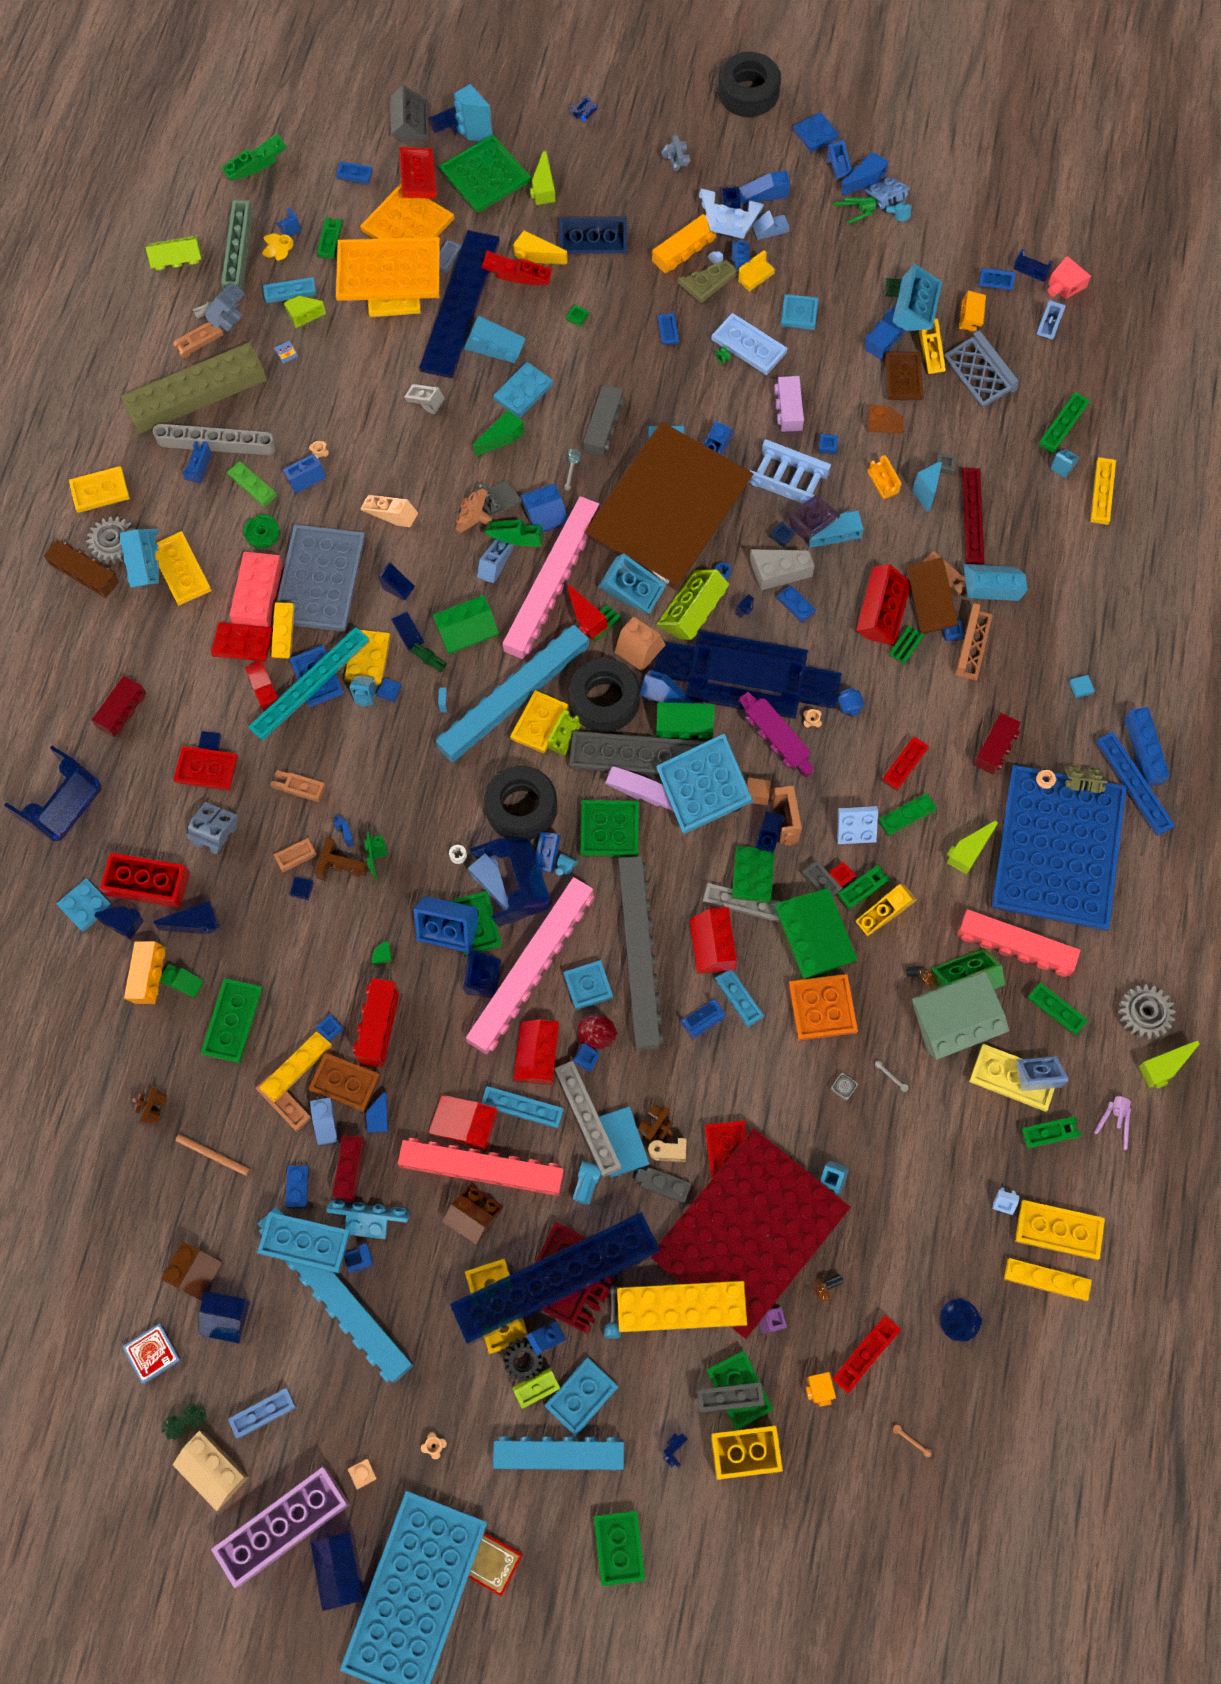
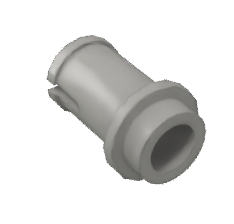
M207 301V304L193 309L197 320L205 316L212 301L209 303Z

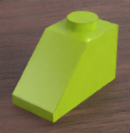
M297 296L284 302L286 313L295 328L326 314L324 303L320 300Z

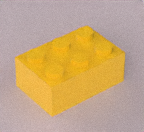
M776 1426L711 1434L716 1480L783 1471Z

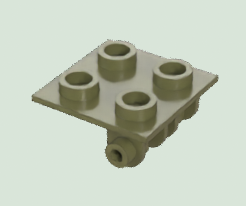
M1078 765L1064 766V770L1070 779L1066 780L1065 787H1068L1069 790L1079 791L1080 788V791H1083L1085 781H1087L1086 792H1089V790L1094 793L1105 791L1106 786L1103 783L1108 784V781L1099 768L1089 767V769H1082Z

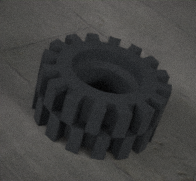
M518 1338L515 1339V1343L511 1341L509 1343L510 1346L505 1348L503 1355L504 1366L512 1378L515 1376L516 1380L523 1378V1381H527V1377L532 1379L534 1378L533 1374L537 1375L539 1373L538 1369H541V1362H543L541 1353L536 1355L527 1338H523L521 1341ZM520 1352H527L531 1356L530 1363L523 1367L518 1366L515 1363L516 1355Z

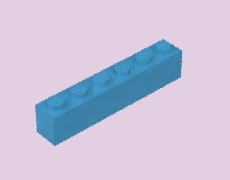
M499 1437V1441H494L493 1469L624 1470V1442H619V1438H607V1442H598L596 1437H585V1442H576V1437H564L563 1442H555V1437H542V1441H533V1437H521V1441H512V1437Z

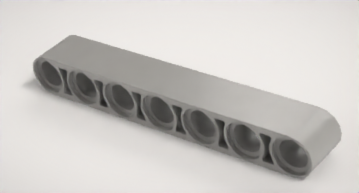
M158 424L153 428V435L160 447L194 450L193 444L197 441L199 446L202 447L203 442H206L211 451L271 455L276 450L273 436L269 432Z

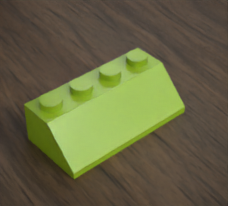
M694 570L657 622V627L680 640H692L730 584L718 570Z

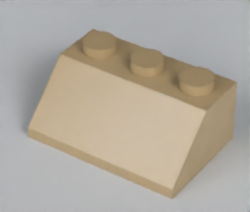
M199 1431L183 1447L173 1463V1466L216 1511L249 1478L204 1431Z

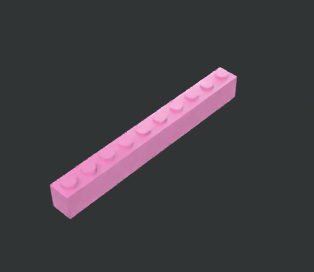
M581 496L579 497L503 641L504 652L523 660L526 654H530L533 647L532 642L539 637L540 627L546 623L549 610L554 608L557 594H561L565 579L568 580L570 577L572 565H576L580 550L583 551L586 546L588 535L584 532L600 510L599 503Z
M573 877L467 1035V1043L485 1054H488L489 1051H494L499 1042L497 1039L501 1034L504 1035L510 1026L508 1024L511 1018H516L520 1012L519 1006L523 1001L526 1002L531 995V988L533 985H538L542 978L541 973L544 969L547 970L553 961L551 958L555 953L558 954L563 947V940L565 937H570L574 930L573 925L576 921L579 922L582 919L585 907H589L595 898L593 896V888Z

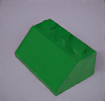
M484 595L433 614L435 626L448 655L499 635L491 609Z
M658 702L656 738L694 739L705 742L713 738L714 704Z
M984 948L931 968L939 988L982 971H986L994 990L1005 985L1002 965Z

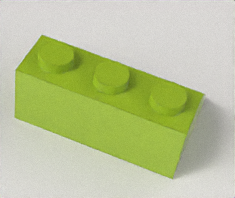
M199 235L149 243L146 246L150 267L156 270L166 269L165 266L167 265L180 267L183 266L182 263L189 262V265L197 264L202 259Z

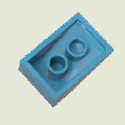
M623 553L614 559L598 587L611 597L649 615L667 584Z

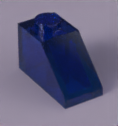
M121 906L94 914L99 922L129 940L132 939L144 922L140 917L141 913L132 907L128 909Z

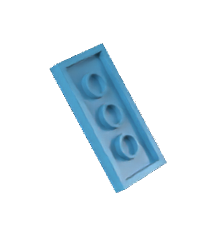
M269 1212L257 1254L339 1273L350 1231Z

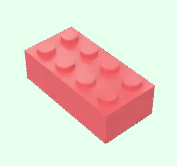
M253 552L243 553L230 611L232 623L271 627L283 570V564L279 555Z

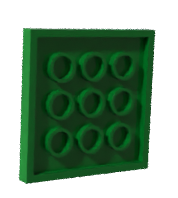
M493 134L439 166V171L477 214L531 182V176Z

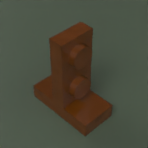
M326 838L314 872L317 879L325 881L329 867L337 872L347 871L356 877L367 875L368 867L366 863L334 855L337 847L335 840Z

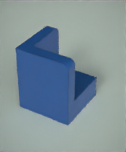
M289 207L287 208L289 217L278 222L277 225L283 235L291 237L301 232L298 218Z
M368 1244L360 1245L359 1249L345 1254L348 1264L347 1270L350 1274L375 1266Z

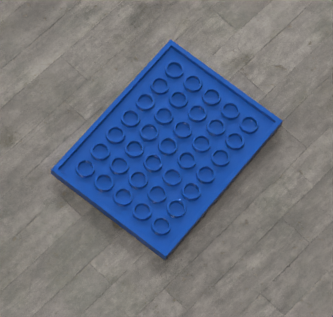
M1013 765L1010 774L991 908L1108 931L1110 929L1127 786L1103 783L1106 786L1105 791L1094 793L1090 792V790L1086 792L1087 781H1085L1083 791H1080V788L1079 791L1069 790L1068 787H1065L1066 780H1070L1068 776L1054 773L1056 777L1054 786L1045 789L1040 787L1036 781L1038 773L1042 770ZM1043 778L1045 782H1049L1047 778Z

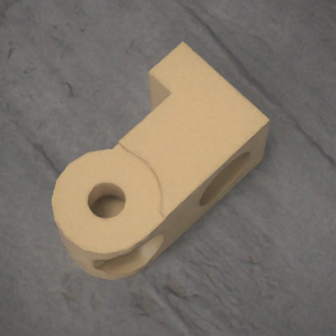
M678 1138V1144L663 1143L660 1140H655L649 1145V1155L653 1160L686 1162L685 1138Z

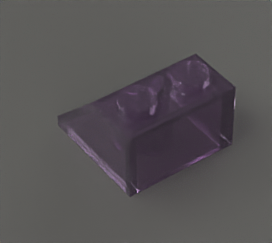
M817 494L789 513L790 528L801 538H812L840 518V515Z

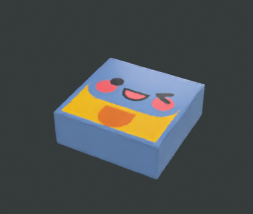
M290 341L274 347L282 364L298 357Z

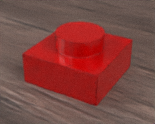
M841 862L829 872L842 888L856 877L844 862Z

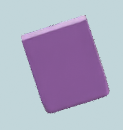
M781 1307L770 1309L759 1323L762 1334L787 1328Z

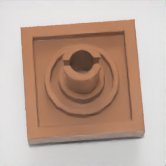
M481 488L477 492H473L468 498L463 499L461 513L456 519V531L462 533L478 523V521L486 526L488 521H492V517L482 511L488 491Z

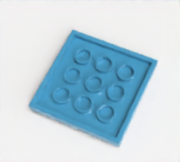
M725 734L656 766L684 834L754 802Z

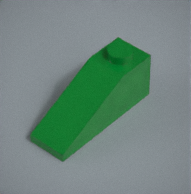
M507 410L473 444L474 455L479 456L512 444L517 439H520L525 432L524 421Z

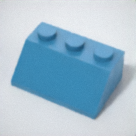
M471 84L454 93L458 132L464 135L467 140L482 141L491 136L490 105Z
M964 564L963 566L968 598L1019 601L1028 591L1026 575L1016 567Z

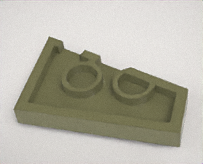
M727 260L709 266L706 270L699 273L696 271L686 278H678V284L702 303L738 274V270Z

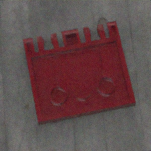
M555 1222L517 1298L588 1335L592 1327L577 1318L579 1316L594 1324L596 1319L589 1314L581 1312L585 1304L594 1311H600L601 1307L587 1300V1298L590 1296L604 1303L610 1289L599 1284L596 1280L598 1278L603 1282L613 1285L614 1280L600 1272L604 1266L613 1273H619L620 1269L606 1260L609 1259L622 1266L626 1258Z

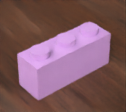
M778 377V384L774 386L775 395H778L776 410H779L780 413L777 414V423L781 425V432L802 431L804 417L800 377Z

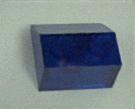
M205 1291L199 1311L198 1335L240 1344L250 1301Z

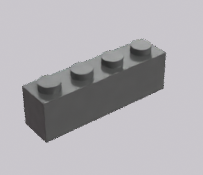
M602 385L583 442L585 453L604 457L605 452L609 451L611 445L610 437L614 436L616 430L615 422H618L620 419V407H624L625 404L623 389Z

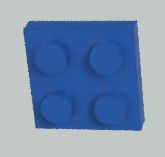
M821 112L793 126V131L811 153L839 138V133Z

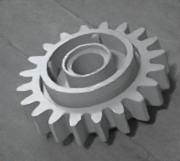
M109 517L108 522L102 519V524L96 522L97 528L91 527L92 533L87 534L89 540H86L90 553H92L94 558L97 557L99 562L104 559L106 564L110 560H112L113 564H116V559L123 562L122 557L124 554L120 544V533L132 531L135 528H133L131 523H127L126 519L120 521L119 517H116L115 521Z
M1147 984L1141 990L1140 986L1137 985L1134 990L1130 989L1127 992L1128 995L1125 994L1122 997L1124 1001H1121L1119 1006L1123 1009H1120L1118 1014L1124 1015L1120 1022H1127L1124 1029L1131 1027V1035L1138 1032L1139 1039L1144 1034L1146 1040H1149L1151 1036L1157 1039L1159 1034L1163 1036L1167 1033L1166 1030L1172 1028L1169 1023L1175 1021L1171 1016L1176 1011L1169 1009L1174 1003H1167L1170 996L1162 997L1163 990L1157 993L1155 986L1149 990ZM1143 1008L1148 1009L1151 1015H1145Z

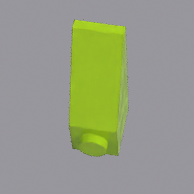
M546 151L542 152L532 180L533 188H530L531 199H535L536 205L555 202V189Z
M994 821L962 839L956 847L952 845L947 853V856H949L947 864L967 875L998 822Z
M1198 1040L1139 1065L1138 1067L1148 1087L1156 1086L1159 1089L1168 1085L1167 1081L1177 1073L1199 1046Z

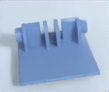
M887 177L884 181L871 185L864 192L878 200L876 206L878 209L883 210L887 206L893 205V203L895 204L906 199V196H908L907 190L910 188L893 177Z

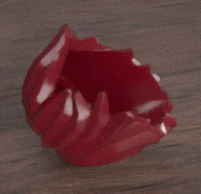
M593 1014L581 1020L578 1025L577 1034L581 1045L585 1043L589 1047L604 1049V1047L610 1046L615 1041L618 1032L613 1022L606 1016Z

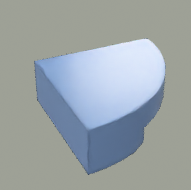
M713 251L709 253L708 258L713 264L723 261V254L719 251Z

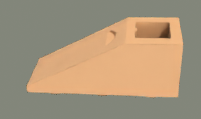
M368 495L360 508L366 513L394 525L411 527L418 515V512L407 499Z

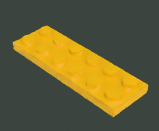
M744 1281L617 1288L619 1332L747 1325Z

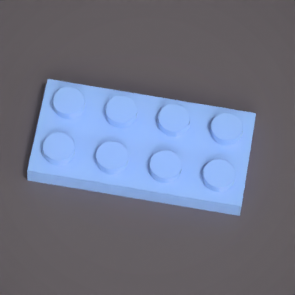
M733 313L711 337V340L720 346L726 347L728 351L765 375L783 358L788 349Z

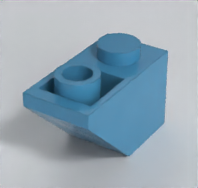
M356 676L350 684V690L355 704L359 706L374 705L377 687L374 677Z

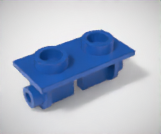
M741 240L733 241L732 261H735V268L737 270L750 261V243Z

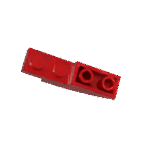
M489 251L486 252L482 264V269L497 273V278L526 285H548L553 270L520 258L518 262Z

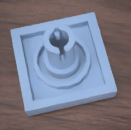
M877 806L838 808V844L876 842Z

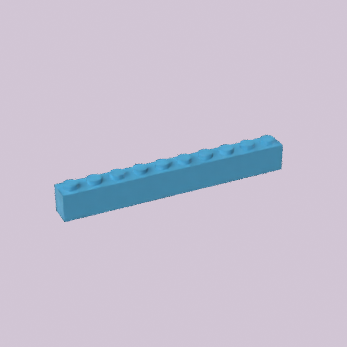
M575 625L566 628L560 637L550 641L547 648L537 652L534 659L524 663L516 674H511L502 686H497L489 697H484L476 708L470 709L464 718L454 722L451 729L446 733H441L436 740L437 748L454 763L527 701L535 690L541 689L589 648V638Z
M278 1207L271 1211L272 1213L285 1215ZM268 1215L258 1223L261 1227L259 1230L261 1235L263 1234ZM285 1261L292 1271L296 1269L301 1274L298 1278L306 1287L308 1285L312 1287L314 1291L311 1294L319 1303L323 1300L327 1305L325 1308L326 1312L332 1318L336 1316L341 1323L338 1325L345 1334L351 1333L354 1337L352 1340L354 1345L359 1350L363 1348L368 1353L366 1359L372 1366L376 1364L382 1370L379 1374L387 1383L391 1381L395 1384L414 1366L334 1272Z

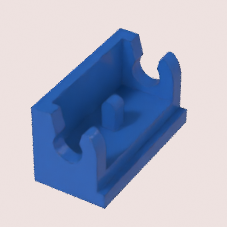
M195 441L193 444L194 451L188 467L183 470L184 480L201 483L212 452L208 443L203 442L201 447Z
M315 454L282 469L294 493L326 478L323 467Z
M713 999L688 1017L682 1019L680 1023L693 1040L725 1019L726 1013L718 1002Z

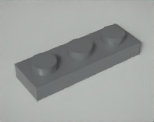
M761 1383L697 1390L700 1413L764 1405Z

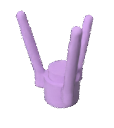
M1117 1096L1114 1102H1109L1108 1109L1094 1133H1099L1111 1111H1113L1115 1116H1118V1129L1121 1128L1123 1117H1125L1123 1148L1127 1150L1131 1101Z

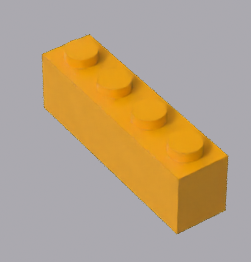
M704 214L652 250V262L665 274L670 270H674L678 264L686 261L695 252H699L706 244L714 241L716 232L710 230L706 216Z

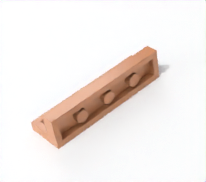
M973 603L955 675L977 681L993 614L980 612L981 605ZM978 617L987 619V623L980 627L977 623ZM979 632L983 640L976 643L973 636ZM973 648H976L979 656L972 658L969 654ZM972 664L975 668V674L965 672L966 666Z

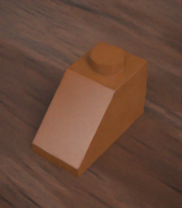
M870 405L868 432L903 434V416L889 406Z

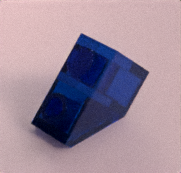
M737 185L719 186L721 204L730 208L740 209L739 187Z
M766 811L755 848L774 854L785 816Z

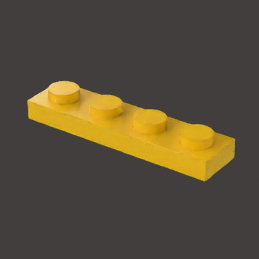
M1098 457L1096 461L1090 519L1092 523L1108 525L1110 522L1116 460Z
M318 1032L314 1033L260 1086V1090L273 1102H276L331 1048V1043Z
M1011 1258L1007 1260L1004 1280L1082 1301L1089 1300L1092 1280Z

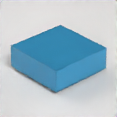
M1089 675L1071 679L1069 682L1075 698L1091 695L1095 692Z

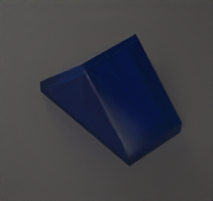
M391 562L387 564L379 576L382 589L402 600H406L415 588V585Z

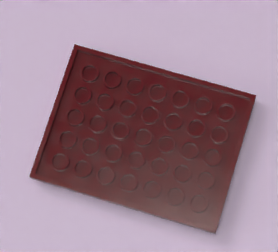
M753 1128L649 1257L681 1285L744 1281L747 1325L730 1327L746 1340L849 1212L851 1207Z

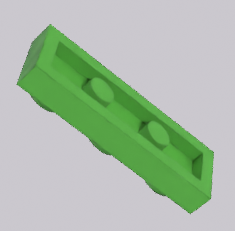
M240 461L227 471L228 476L263 507L277 497L275 491Z

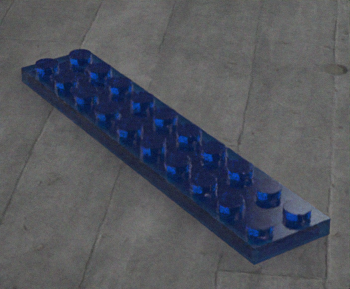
M467 230L419 367L420 372L453 379L490 272L482 269V264L487 251L496 254L500 243L499 236Z

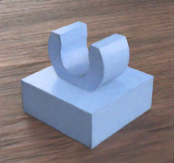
M1002 1187L993 1202V1209L1013 1215L1019 1202V1196L1013 1190L1011 1193L1005 1192Z

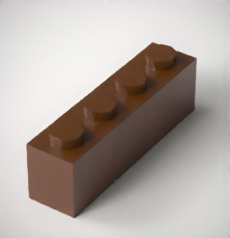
M56 540L44 555L50 566L104 598H107L119 583L115 576L116 573L111 568L102 567L101 563L97 560L89 559L80 550L78 552L75 551L66 542L62 543Z

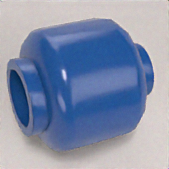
M854 688L840 692L841 695L838 697V702L842 713L850 714V717L860 714V709L865 706L861 692Z

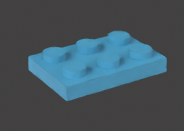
M526 362L493 395V400L518 418H521L553 385V380Z

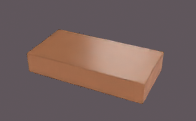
M309 838L273 854L282 872L317 856Z

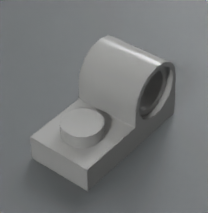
M412 384L404 396L407 402L421 404L431 414H435L445 400L439 388Z

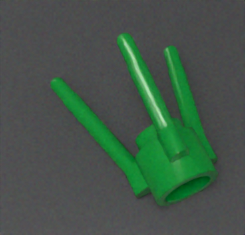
M846 197L843 202H833L834 206L859 205L860 210L865 212L849 220L848 224L866 216H871V212L876 210L874 197Z

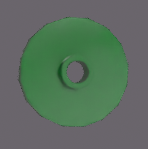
M257 515L255 518L247 521L243 533L250 546L257 549H265L277 542L280 537V528L273 517Z

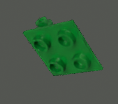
M367 832L368 839L364 840L369 856L367 857V864L371 875H375L376 880L379 881L376 858L386 856L388 849L382 836L371 837L369 832Z

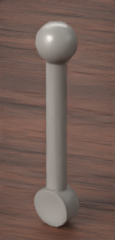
M881 1061L875 1062V1067L880 1068L900 1087L901 1092L908 1091V1085L902 1084L883 1066Z

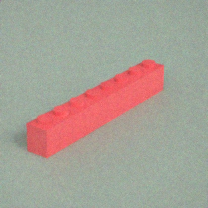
M409 1138L408 1141L403 1140L398 1160L400 1168L560 1196L564 1169L560 1168L561 1165L549 1163L546 1166L541 1165L540 1161L529 1159L528 1162L520 1161L521 1158L515 1156H508L507 1159L493 1152H489L488 1155L480 1154L481 1151L476 1149L462 1151L460 1147L449 1145L448 1148L440 1147V1143L429 1142L428 1144L420 1143L421 1140Z

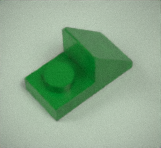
M170 964L167 965L159 981L194 999L204 983L203 980L187 970L179 969Z

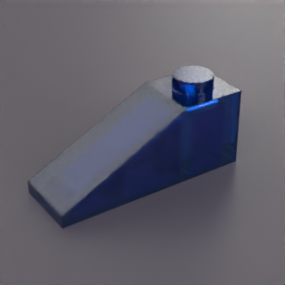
M210 901L154 921L155 926L161 931L209 934L220 928L214 906Z

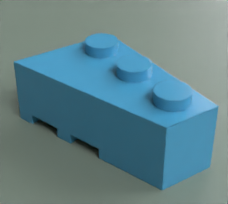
M478 316L464 349L515 363L526 338Z
M137 529L120 533V544L123 549L130 588L159 583V561H156V551H159V545L155 544V535L158 534V529Z

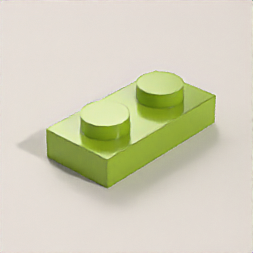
M551 1368L533 1376L534 1378L532 1379L529 1378L527 1381L512 1387L522 1409L560 1389Z

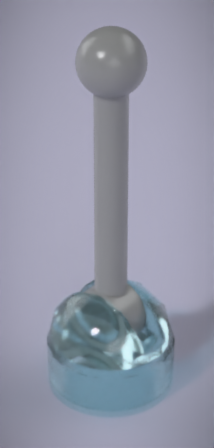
M569 449L567 453V460L571 464L567 483L564 485L566 491L571 489L570 481L574 464L578 463L581 459L582 453L577 449Z

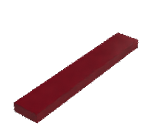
M962 468L965 564L984 565L980 468Z

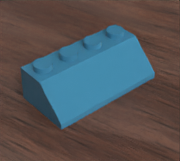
M914 264L902 277L892 322L906 331L932 329L942 281Z

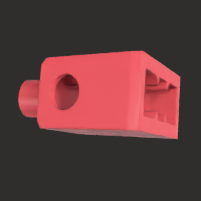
M1067 256L1052 273L1048 283L1050 286L1048 293L1052 297L1059 294L1067 299L1088 286L1091 275Z

